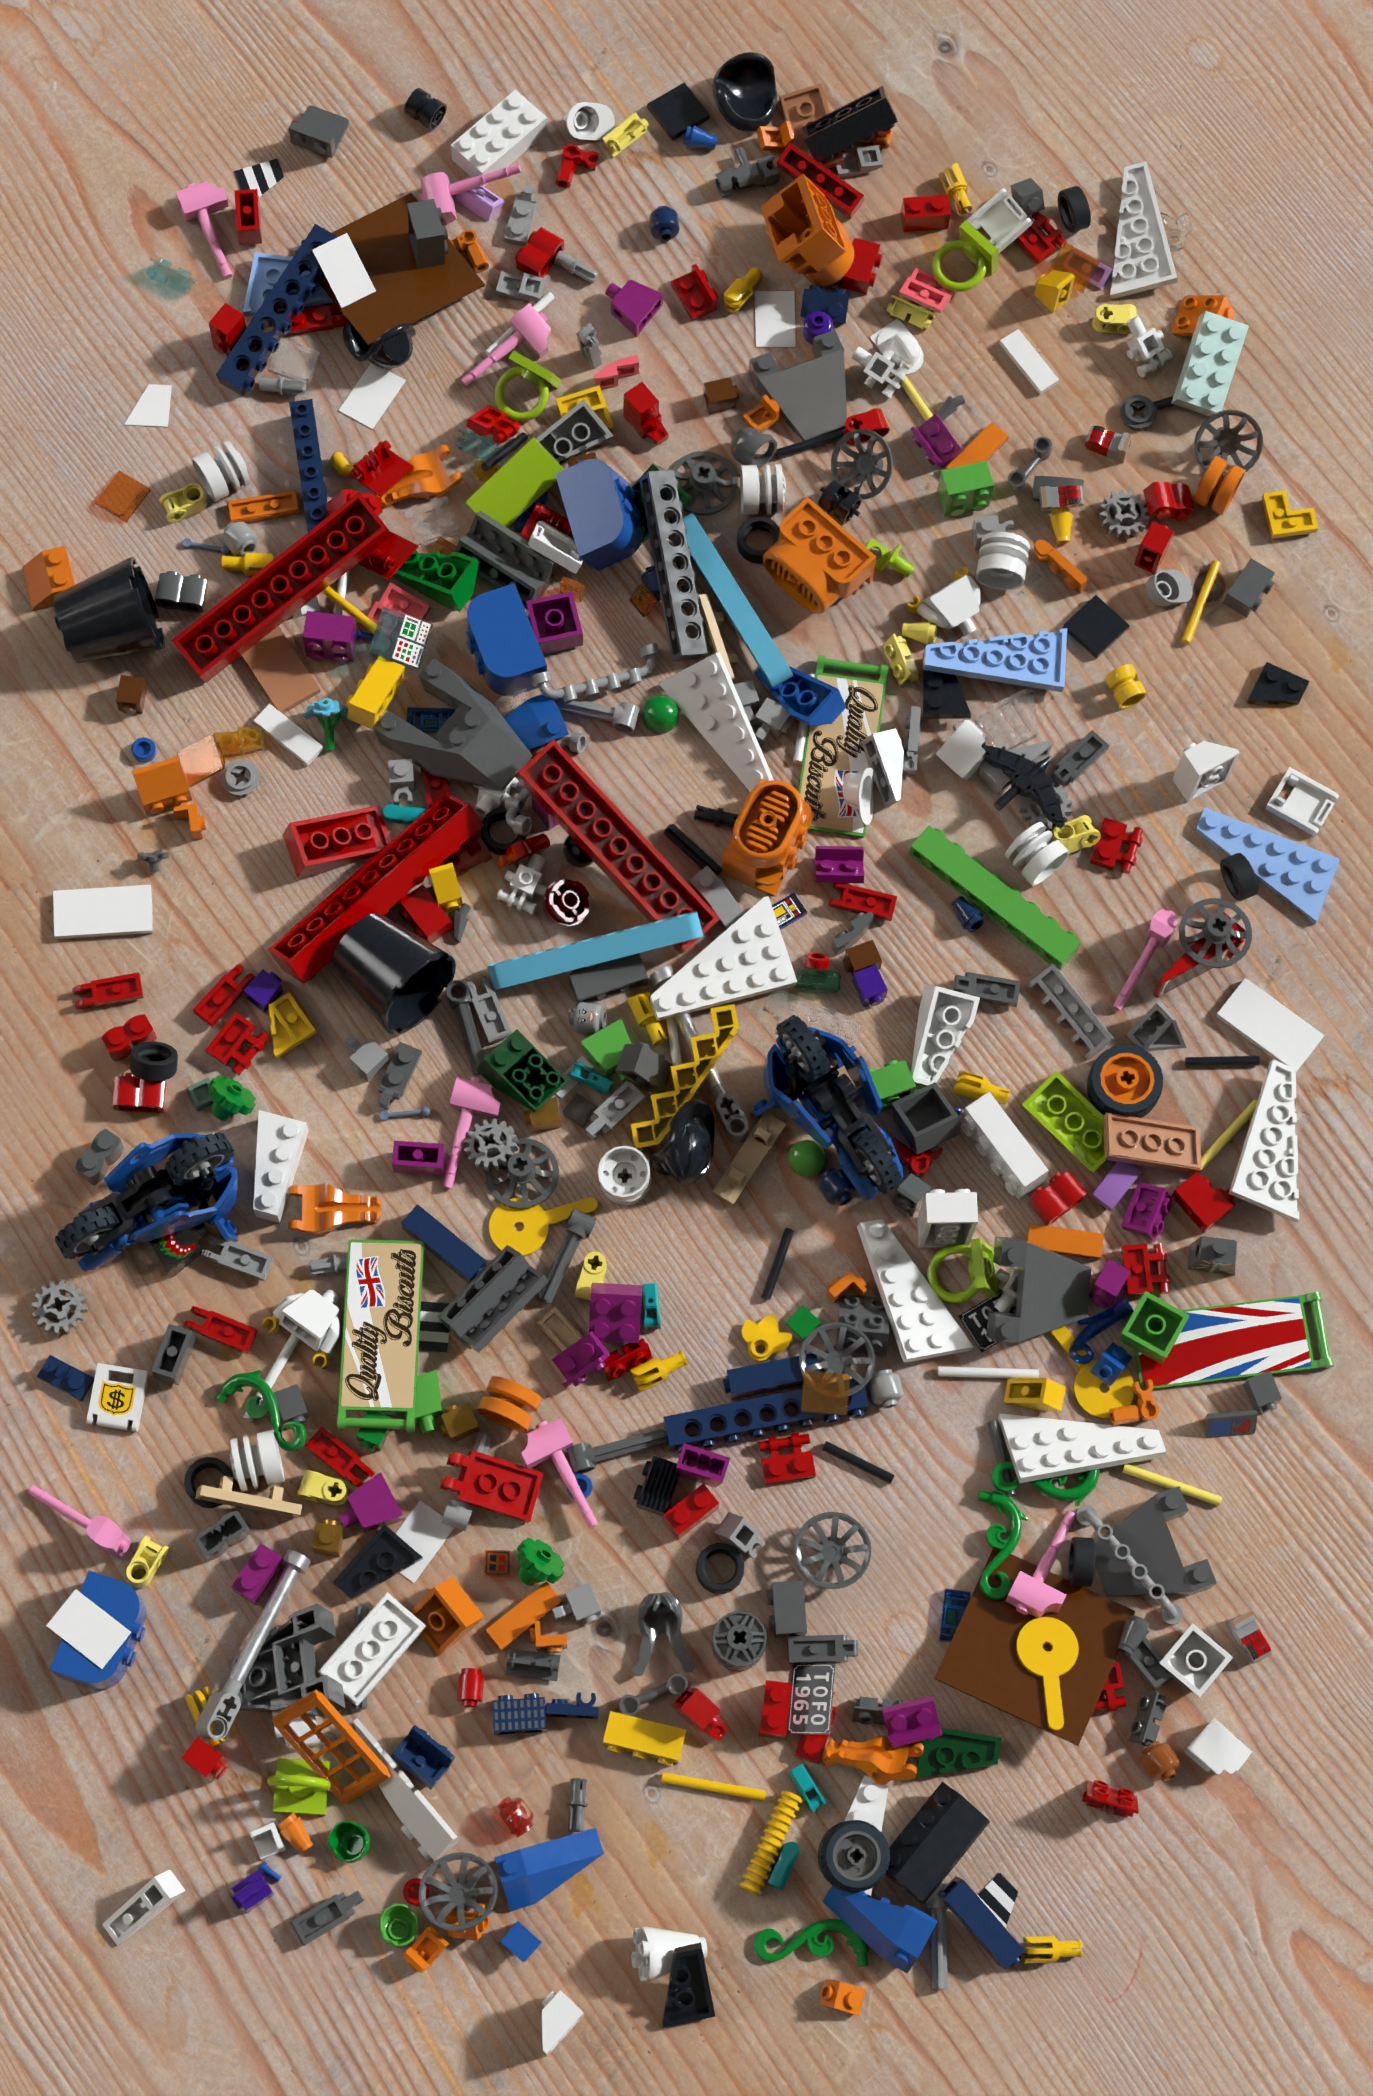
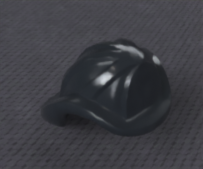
M746 52L727 60L718 69L713 79L712 88L716 105L728 124L740 131L755 132L760 126L766 127L772 120L777 107V90L772 62L762 54Z
M347 321L343 327L342 335L348 351L357 361L369 360L377 367L392 369L402 366L411 357L413 351L412 337L416 335V330L409 323L400 324L384 332L373 344L368 346L351 323Z
M699 1099L690 1100L679 1108L669 1124V1141L661 1151L652 1154L650 1157V1165L657 1173L672 1176L681 1185H690L696 1182V1180L706 1174L712 1162L715 1134L714 1116L709 1105Z

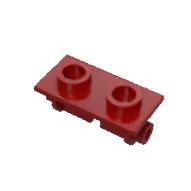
M643 1338L639 1340V1343H628L622 1346V1350L625 1353L622 1356L618 1350L609 1353L610 1356L604 1360L606 1365L601 1368L604 1370L608 1382L623 1376L630 1369L653 1358L649 1345Z

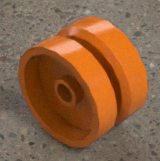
M1215 456L1199 482L1193 502L1204 507L1208 505L1214 495L1215 498L1211 506L1212 511L1223 516L1246 470L1233 465L1226 476H1224L1227 460Z
M491 1376L486 1387L487 1392L491 1396L481 1398L477 1411L501 1426L517 1432L527 1433L533 1421L528 1413L537 1412L542 1398L531 1389L503 1377Z

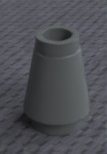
M1131 1615L1125 1621L1117 1649L1123 1654L1131 1656L1149 1633L1148 1627L1150 1624L1138 1616Z

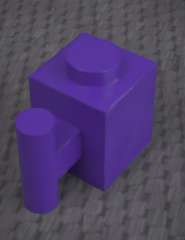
M259 1870L231 1888L235 1893L231 1896L233 1902L239 1910L244 1908L246 1912H250L275 1895Z

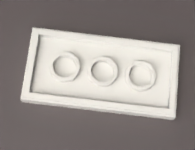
M151 885L53 891L55 939L153 933Z
M1247 978L1241 982L1216 1015L1217 1018L1273 1059L1294 1068L1296 1072L1325 1036Z
M386 1593L318 1673L321 1676L328 1675L341 1683L344 1696L358 1707L422 1633L426 1625L389 1593Z

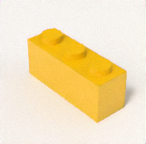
M381 656L377 658L374 664L371 663L366 671L365 679L359 680L355 694H351L347 699L345 706L348 708L347 719L373 729L402 685L405 666Z
M610 1711L603 1745L607 1746V1751L622 1754V1751L625 1750L633 1752L632 1757L647 1760L648 1756L658 1758V1763L673 1766V1763L679 1764L687 1730Z

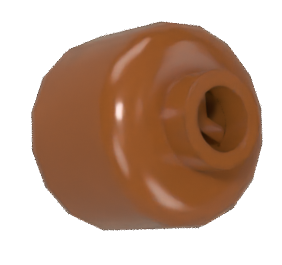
M1156 1741L1143 1749L1141 1763L1152 1780L1168 1782L1177 1775L1176 1770L1180 1762L1169 1744Z

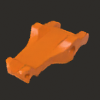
M441 445L430 452L412 456L408 463L413 465L414 468L382 497L378 496L381 506L386 509L393 503L409 498H426L435 501L463 481L461 473L456 472L448 477L440 460L450 454L448 446Z
M326 1183L318 1185H293L289 1187V1196L302 1197V1221L289 1220V1230L326 1236L333 1230L346 1224L378 1223L381 1218V1202L377 1196L368 1197L366 1195L346 1194Z
M885 1735L874 1737L865 1742H848L843 1739L841 1743H836L832 1738L825 1748L823 1761L826 1766L830 1767L835 1763L858 1768L867 1773L875 1784L885 1786L891 1780H911L915 1777L917 1768L913 1764H906L908 1757H920L924 1746L920 1742H914L905 1747L892 1748L889 1737Z

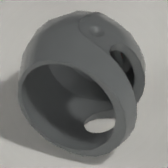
M743 428L737 431L731 440V452L735 460L743 465H757V468L768 463L777 449L775 439L769 434H761L760 430L756 428ZM769 442V447L764 455L759 458L754 457L758 449L763 444Z

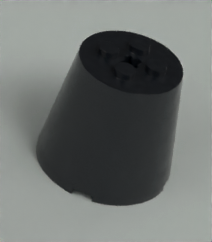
M134 557L127 558L54 595L55 622L57 628L62 632L67 652L71 653L76 663L139 654L165 648L163 629L157 628L155 620L159 618L153 595L141 567L134 566V564H137Z
M380 913L369 914L356 922L342 937L332 957L333 970L378 1023L390 1034H393L395 1031L399 1034L405 1033L429 1016L441 1002L438 997L444 987L447 988L448 984L453 981L456 969L454 958L447 952Z

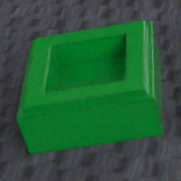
M802 1305L785 1325L804 1342L807 1336L821 1324V1321Z

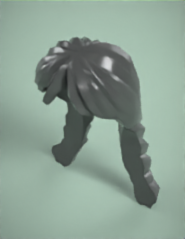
M668 1592L651 1593L644 1597L640 1603L638 1625L642 1634V1643L639 1652L640 1659L632 1668L634 1676L640 1677L644 1674L645 1668L651 1659L655 1638L661 1632L669 1637L671 1648L682 1664L683 1671L685 1673L693 1672L695 1668L694 1663L687 1657V1652L684 1648L681 1632L683 1614L680 1603L676 1597Z

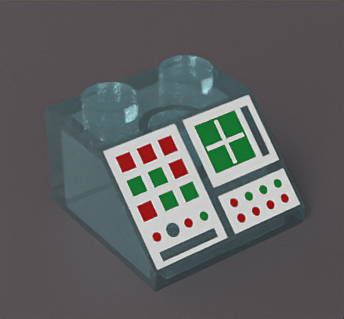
M382 607L369 653L375 657L381 656L395 663L419 670L433 624L409 614Z

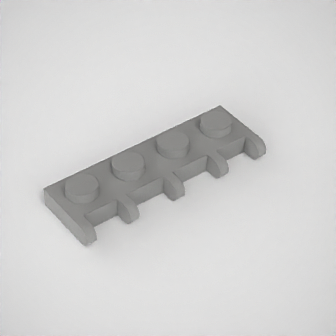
M1054 963L1027 984L1030 989L1039 984L1047 994L1041 1000V1003L1045 1006L1052 1001L1062 1013L1056 1019V1022L1061 1024L1067 1019L1075 1029L1077 1034L1071 1038V1041L1076 1043L1082 1038L1091 1051L1084 1056L1086 1060L1091 1059L1114 1040L1113 1036Z

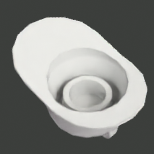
M577 103L563 116L569 133L574 138L584 140H603L602 138L613 130L615 124L612 110L600 103Z
M892 326L884 329L879 334L877 346L881 354L883 355L886 348L894 352L890 359L895 364L894 370H898L902 364L901 361L911 366V369L906 374L914 373L921 367L924 354L918 341L909 331L902 327Z
M867 767L863 773H846L843 783L844 799L849 806L859 810L860 818L864 825H868L871 822L874 811V775L870 767Z

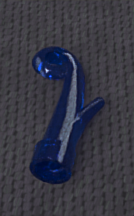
M1121 1297L1107 1310L1077 1321L1078 1325H1089L1074 1338L1070 1345V1357L1075 1363H1089L1093 1359L1094 1352L1085 1343L1118 1321L1125 1320L1133 1314L1134 1311L1126 1299ZM1083 1350L1087 1352V1354L1085 1356H1080L1078 1354V1351Z

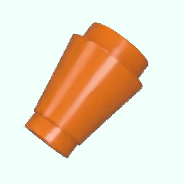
M294 1812L277 1824L280 1830L279 1834L298 1850L300 1854L313 1845L300 1816L297 1817Z

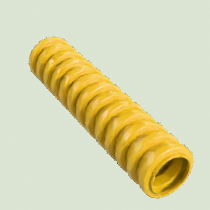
M786 1790L781 1791L782 1797L777 1800L779 1804L774 1807L775 1813H771L770 1816L772 1820L767 1822L768 1829H764L765 1835L760 1838L762 1842L757 1844L758 1851H754L753 1855L755 1857L750 1860L751 1866L746 1869L748 1873L743 1875L745 1880L739 1884L743 1890L756 1896L762 1893L760 1889L761 1887L764 1888L765 1884L763 1882L769 1877L767 1873L772 1870L770 1868L771 1864H775L774 1857H778L779 1853L777 1851L782 1848L781 1842H784L786 1839L784 1835L789 1833L787 1828L792 1826L791 1820L796 1817L794 1813L795 1811L798 1812V1804H802L803 1801L798 1795Z

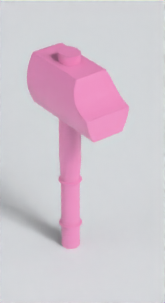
M518 163L450 184V180L445 172L429 174L420 179L423 191L420 194V200L434 199L436 208H441L442 217L448 224L457 219L452 195L521 173V167Z
M207 181L197 185L195 183L189 184L185 189L176 192L181 212L185 221L198 218L223 278L229 279L232 277L228 266L229 263L225 259L208 215L211 212L229 207L223 188L210 185Z
M530 303L517 312L510 319V325L516 332L499 345L473 370H470L460 380L462 384L467 387L475 379L477 380V377L499 359L507 355L523 340L539 358L547 354L549 349L547 339L551 334V328L546 323L548 319L542 311L538 313Z
M1161 909L1153 916L1147 932V940L1149 942L1134 969L1131 970V974L1121 992L1118 993V997L1112 1006L1119 1011L1122 1010L1126 1001L1129 1000L1128 997L1137 981L1142 977L1141 974L1157 946L1163 947L1172 938L1178 922V917L1175 916L1173 911Z
M457 1077L454 1084L450 1106L462 1111L447 1171L445 1172L442 1185L444 1188L452 1189L455 1176H457L456 1172L461 1153L464 1150V1140L467 1139V1132L469 1131L473 1114L477 1113L499 1119L501 1113V1102L494 1098L492 1085L482 1083L483 1080L480 1078L471 1077L470 1080Z
M561 1418L550 1423L543 1421L535 1426L536 1430L527 1434L528 1444L521 1453L526 1467L532 1468L552 1458L562 1480L569 1489V1493L572 1494L582 1514L581 1517L584 1518L589 1529L595 1528L598 1523L592 1513L593 1510L590 1509L575 1475L563 1452L567 1451V1448L573 1446L572 1439Z
M36 1486L30 1488L29 1495L85 1528L88 1536L107 1554L123 1558L131 1546L132 1541L128 1535L109 1518L95 1515L90 1520L72 1509L70 1505H66L49 1495L47 1491L44 1492Z
M1066 1512L1033 1576L1031 1577L1022 1571L1019 1572L1006 1598V1602L1015 1606L1018 1612L1024 1615L1029 1613L1036 1618H1040L1046 1613L1059 1612L1066 1594L1045 1584L1044 1581L1054 1564L1057 1553L1060 1552L1059 1549L1068 1531L1071 1529V1525L1076 1517L1074 1512Z

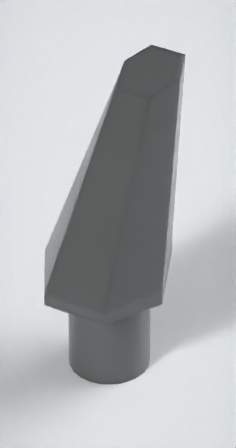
M962 395L955 398L947 397L937 414H939L942 420L946 419L957 410V406L965 403L964 397Z
M463 903L458 911L454 910L452 912L453 938L458 943L461 942L468 921L466 916L471 909L466 903Z

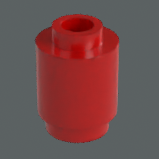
M462 1668L461 1674L458 1675L457 1701L462 1702L463 1707H477V1703L483 1702L484 1676H482V1670Z

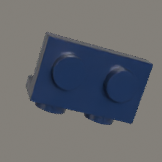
M810 285L809 289L804 288L800 316L807 317L808 314L814 311H821L828 314L834 322L846 323L850 295H846V290L832 288V292L823 291V286Z
M416 1725L411 1728L407 1737L390 1756L430 1790L449 1770L455 1759V1756L451 1754L447 1747L437 1743L427 1731L418 1728Z

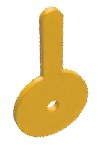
M588 1197L546 1211L540 1205L519 1209L508 1207L501 1203L494 1210L490 1218V1237L500 1251L508 1245L521 1253L522 1256H528L543 1246L548 1236L549 1226L567 1221L574 1208L585 1214L593 1213L597 1210L598 1203L595 1198ZM522 1198L509 1199L515 1202H522ZM517 1223H521L524 1228L522 1231H516L514 1226Z
M1066 1326L1050 1331L1080 1370L1074 1381V1395L1079 1406L1087 1414L1100 1419H1110V1408L1131 1404L1134 1397L1132 1389L1134 1381L1126 1368H1124L1114 1383L1108 1386L1109 1391L1102 1393L1099 1387L1105 1383L1091 1373V1369L1099 1359L1091 1360Z
M1040 1617L1029 1621L1021 1629L1016 1641V1651L1022 1665L1032 1674L1043 1678L1048 1727L1053 1731H1059L1064 1725L1059 1677L1066 1674L1074 1666L1078 1657L1079 1646L1074 1632L1064 1622L1051 1617ZM1046 1643L1052 1646V1650L1049 1652L1043 1649V1645Z

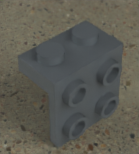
M308 106L300 123L292 121L289 126L291 143L333 158L349 126V120L318 107Z
M841 1295L839 1297L838 1322L850 1324L858 1328L870 1340L874 1354L886 1355L889 1338V1318L882 1299L879 1297ZM838 1329L836 1346L838 1342L840 1329ZM846 1330L843 1348L847 1349L859 1337ZM862 1344L853 1353L868 1354L865 1345Z

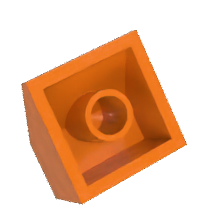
M65 546L41 551L22 567L33 611L54 606V595L75 585Z
M179 756L132 770L146 814H158L164 811L165 808L176 807L181 803L192 800Z
M453 1577L433 1587L411 1611L415 1617L426 1625L421 1634L438 1656L468 1634L484 1618L483 1614Z

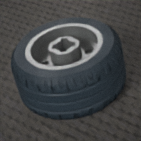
M861 1820L840 1822L831 1827L820 1841L818 1849L820 1870L825 1879L839 1890L846 1892L869 1890L884 1878L888 1870L890 1850L887 1840L880 1830L868 1822ZM854 1852L856 1855H858V1858L853 1860V1858L850 1857V1853Z

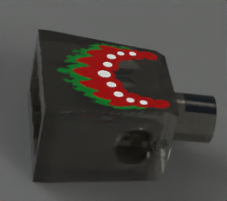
M201 1223L197 1226L151 1240L149 1243L170 1278H173L201 1254L202 1250L197 1241L207 1236L209 1232L204 1223Z

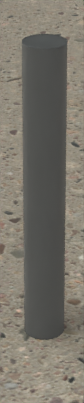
M988 1422L997 1463L1007 1461L998 1422ZM1005 1470L1002 1473V1478L1006 1482H1012L1010 1470ZM1013 1490L1009 1493H1005V1495L1010 1497L1016 1495L1015 1490Z

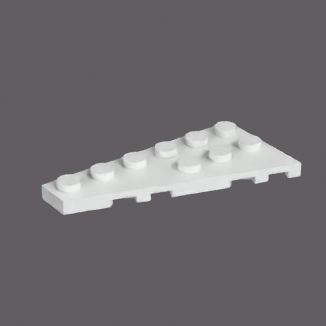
M1273 1059L1269 1062L1229 1194L1297 1222L1299 1220V1211H1297L1299 1189H1297L1296 1183L1298 1147L1297 1135H1295L1297 1113H1295L1294 1107L1296 1071L1294 1068Z
M1000 1413L998 1416L1019 1483L1161 1458L1166 1455V1449L1159 1430Z

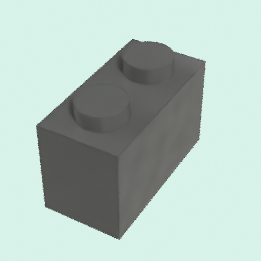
M1251 558L1227 592L1223 604L1247 618L1251 611L1256 612L1263 601L1260 598L1263 593L1268 595L1275 584L1272 581L1275 572Z
M636 1042V1044L624 1045L616 1071L645 1091L664 1092L671 1073L670 1066L673 1065L665 1060L664 1055L652 1051L648 1044Z
M171 1324L168 1325L151 1369L154 1378L179 1385L196 1340L193 1331Z
M803 1580L772 1582L771 1590H767V1604L772 1605L773 1615L769 1616L770 1631L775 1632V1638L806 1636L807 1623Z

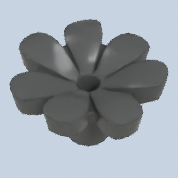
M156 850L154 854L141 852L137 854L138 860H144L149 863L150 872H159V862L162 859L169 858V852H163V850Z

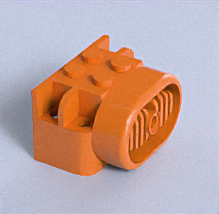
M804 174L760 206L768 228L766 233L772 240L771 248L777 255L780 264L786 262L793 272H797L799 275L803 274L812 284L823 287L836 283L848 272L854 260V248L848 231L835 217L833 208L826 196Z
M808 497L781 521L778 541L763 554V564L771 578L802 607L814 614L824 613L839 598L843 599L851 594L855 595L859 591V586L864 581L870 584L873 581L876 556Z
M761 779L758 785L748 795L733 827V836L722 858L723 875L776 897L788 870L794 869L798 859L796 853L798 849L802 850L808 838L805 835L815 817V813L811 812L810 805L802 800L801 795L792 785L777 780L767 781Z

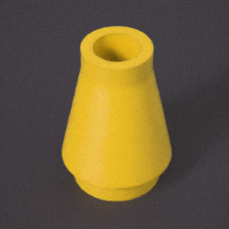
M1057 508L1051 511L1049 518L1057 544H1067L1070 542L1073 515L1070 513L1069 508Z

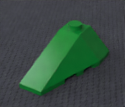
M416 550L392 577L437 603L460 612L473 595L479 562L477 559L459 552H451V555L440 554L439 551H431V554L418 553Z

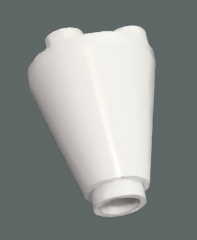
M647 1926L633 1928V1941L636 1944V1952H632L631 1960L633 1968L639 1969L640 1981H651L671 1972L674 1948L701 1942L704 1959L707 1957V1943L704 1937Z

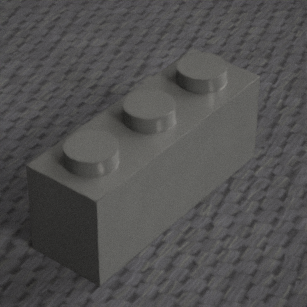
M637 953L595 964L588 968L575 969L572 973H569V982L577 1004L580 1002L595 1003L648 986V976L640 954Z

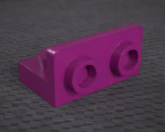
M937 413L920 427L913 426L910 429L914 434L912 436L913 441L920 448H924L927 452L925 457L933 466L938 465L943 468L964 451Z
M816 846L814 863L815 883L864 884V848Z
M1138 1182L1121 1227L1126 1231L1146 1235L1150 1241L1155 1242L1157 1236L1163 1231V1221L1166 1213L1171 1210L1172 1197L1165 1188Z
M592 1330L556 1355L552 1361L566 1378L563 1386L566 1388L573 1383L576 1387L587 1379L585 1374L590 1370L596 1373L606 1365L604 1360L610 1354Z
M932 1695L882 1708L892 1748L905 1747L910 1743L922 1740L929 1741L942 1735Z

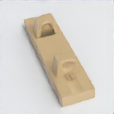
M701 594L699 595V610L704 620V637L708 642L706 656L709 657L714 653H720L731 680H733L735 677L732 668L738 663V658L736 654L726 653L718 628L725 621L723 613L713 612L708 595Z
M765 1111L713 1189L712 1194L734 1206L785 1129L786 1123ZM755 1137L762 1138L765 1145L756 1140Z
M227 1476L221 1478L219 1488L201 1485L197 1488L195 1499L291 1518L300 1516L302 1510L301 1504L282 1501L284 1489L282 1487H271L269 1498L232 1491L234 1478Z

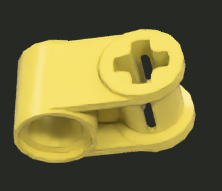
M1102 304L1096 309V316L1092 320V327L1096 332L1102 334H1132L1126 322L1137 316L1136 307L1132 304Z
M189 484L181 489L167 492L159 499L160 504L165 507L167 512V521L171 523L200 513L207 507L204 490L198 484ZM199 496V499L194 501L191 500V498Z
M1083 815L1066 822L1061 830L1056 826L1053 830V841L1059 840L1070 852L1069 854H1071L1072 852L1095 845L1100 840L1101 834L1092 826L1091 818Z
M591 1252L585 1257L575 1290L576 1298L590 1301L592 1283H604L607 1265L605 1256L602 1253ZM598 1260L600 1266L593 1270L591 1264Z
M305 1470L297 1496L309 1501L341 1506L347 1502L349 1492L343 1481L315 1471ZM337 1488H339L341 1494H336V1496L333 1497L331 1491H336Z
M145 1536L142 1539L126 1570L131 1585L136 1588H144L150 1584L158 1568L167 1557L169 1552L168 1546L162 1547L150 1540L149 1536ZM137 1569H144L146 1574L142 1579L136 1580L133 1578V1573Z

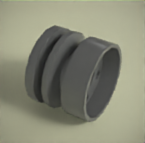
M734 1611L727 1613L719 1619L713 1631L711 1642L713 1656L720 1665L728 1670L740 1672L751 1669L760 1661L766 1648L767 1634L765 1626L758 1617L750 1612ZM743 1634L745 1636V1644L741 1642L735 1644L734 1635L741 1636Z

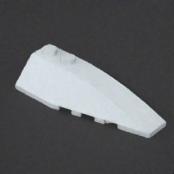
M356 1718L353 1723L357 1734L389 1769L388 1772L391 1774L390 1778L379 1784V1787L403 1823L400 1829L409 1840L415 1838L421 1846L417 1849L427 1861L432 1858L435 1862L459 1842L457 1835L421 1792L415 1789L409 1778L397 1767L393 1759L380 1747L376 1739Z

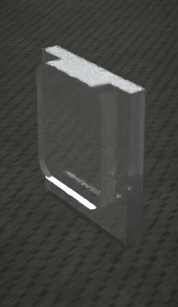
M281 339L280 345L269 365L268 372L292 380L305 381L307 385L315 371L321 353L320 351Z

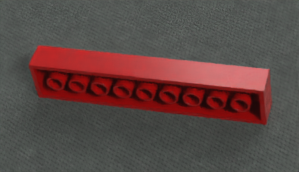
M357 493L171 641L197 674L207 683L392 537V534L363 496Z
M554 739L516 773L514 777L650 923L697 912L702 932L705 934L720 919ZM699 938L672 944V946L681 955Z
M446 792L267 950L284 972L303 984L312 980L319 970L332 962V957L338 943L356 922L372 913L386 915L396 902L404 899L413 887L424 881L425 877L429 874V869L441 866L443 861L451 854L457 852L464 842L474 837L484 824L469 803Z

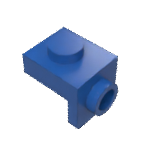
M1112 1342L1093 1366L1091 1373L1106 1385L1111 1386L1133 1357L1124 1348Z

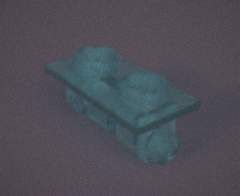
M160 257L158 261L152 258L149 259L154 262L153 267L150 266L147 270L150 279L165 285L169 277L171 280L168 287L181 294L189 293L191 289L190 281L197 282L190 278L192 273L179 267L178 271L170 268L172 263Z
M467 428L466 432L458 430L463 433L462 438L458 437L455 442L459 450L474 455L476 449L479 448L480 451L477 457L486 461L501 449L499 447L501 443L495 444L492 438L488 437L487 441L480 439L479 435Z

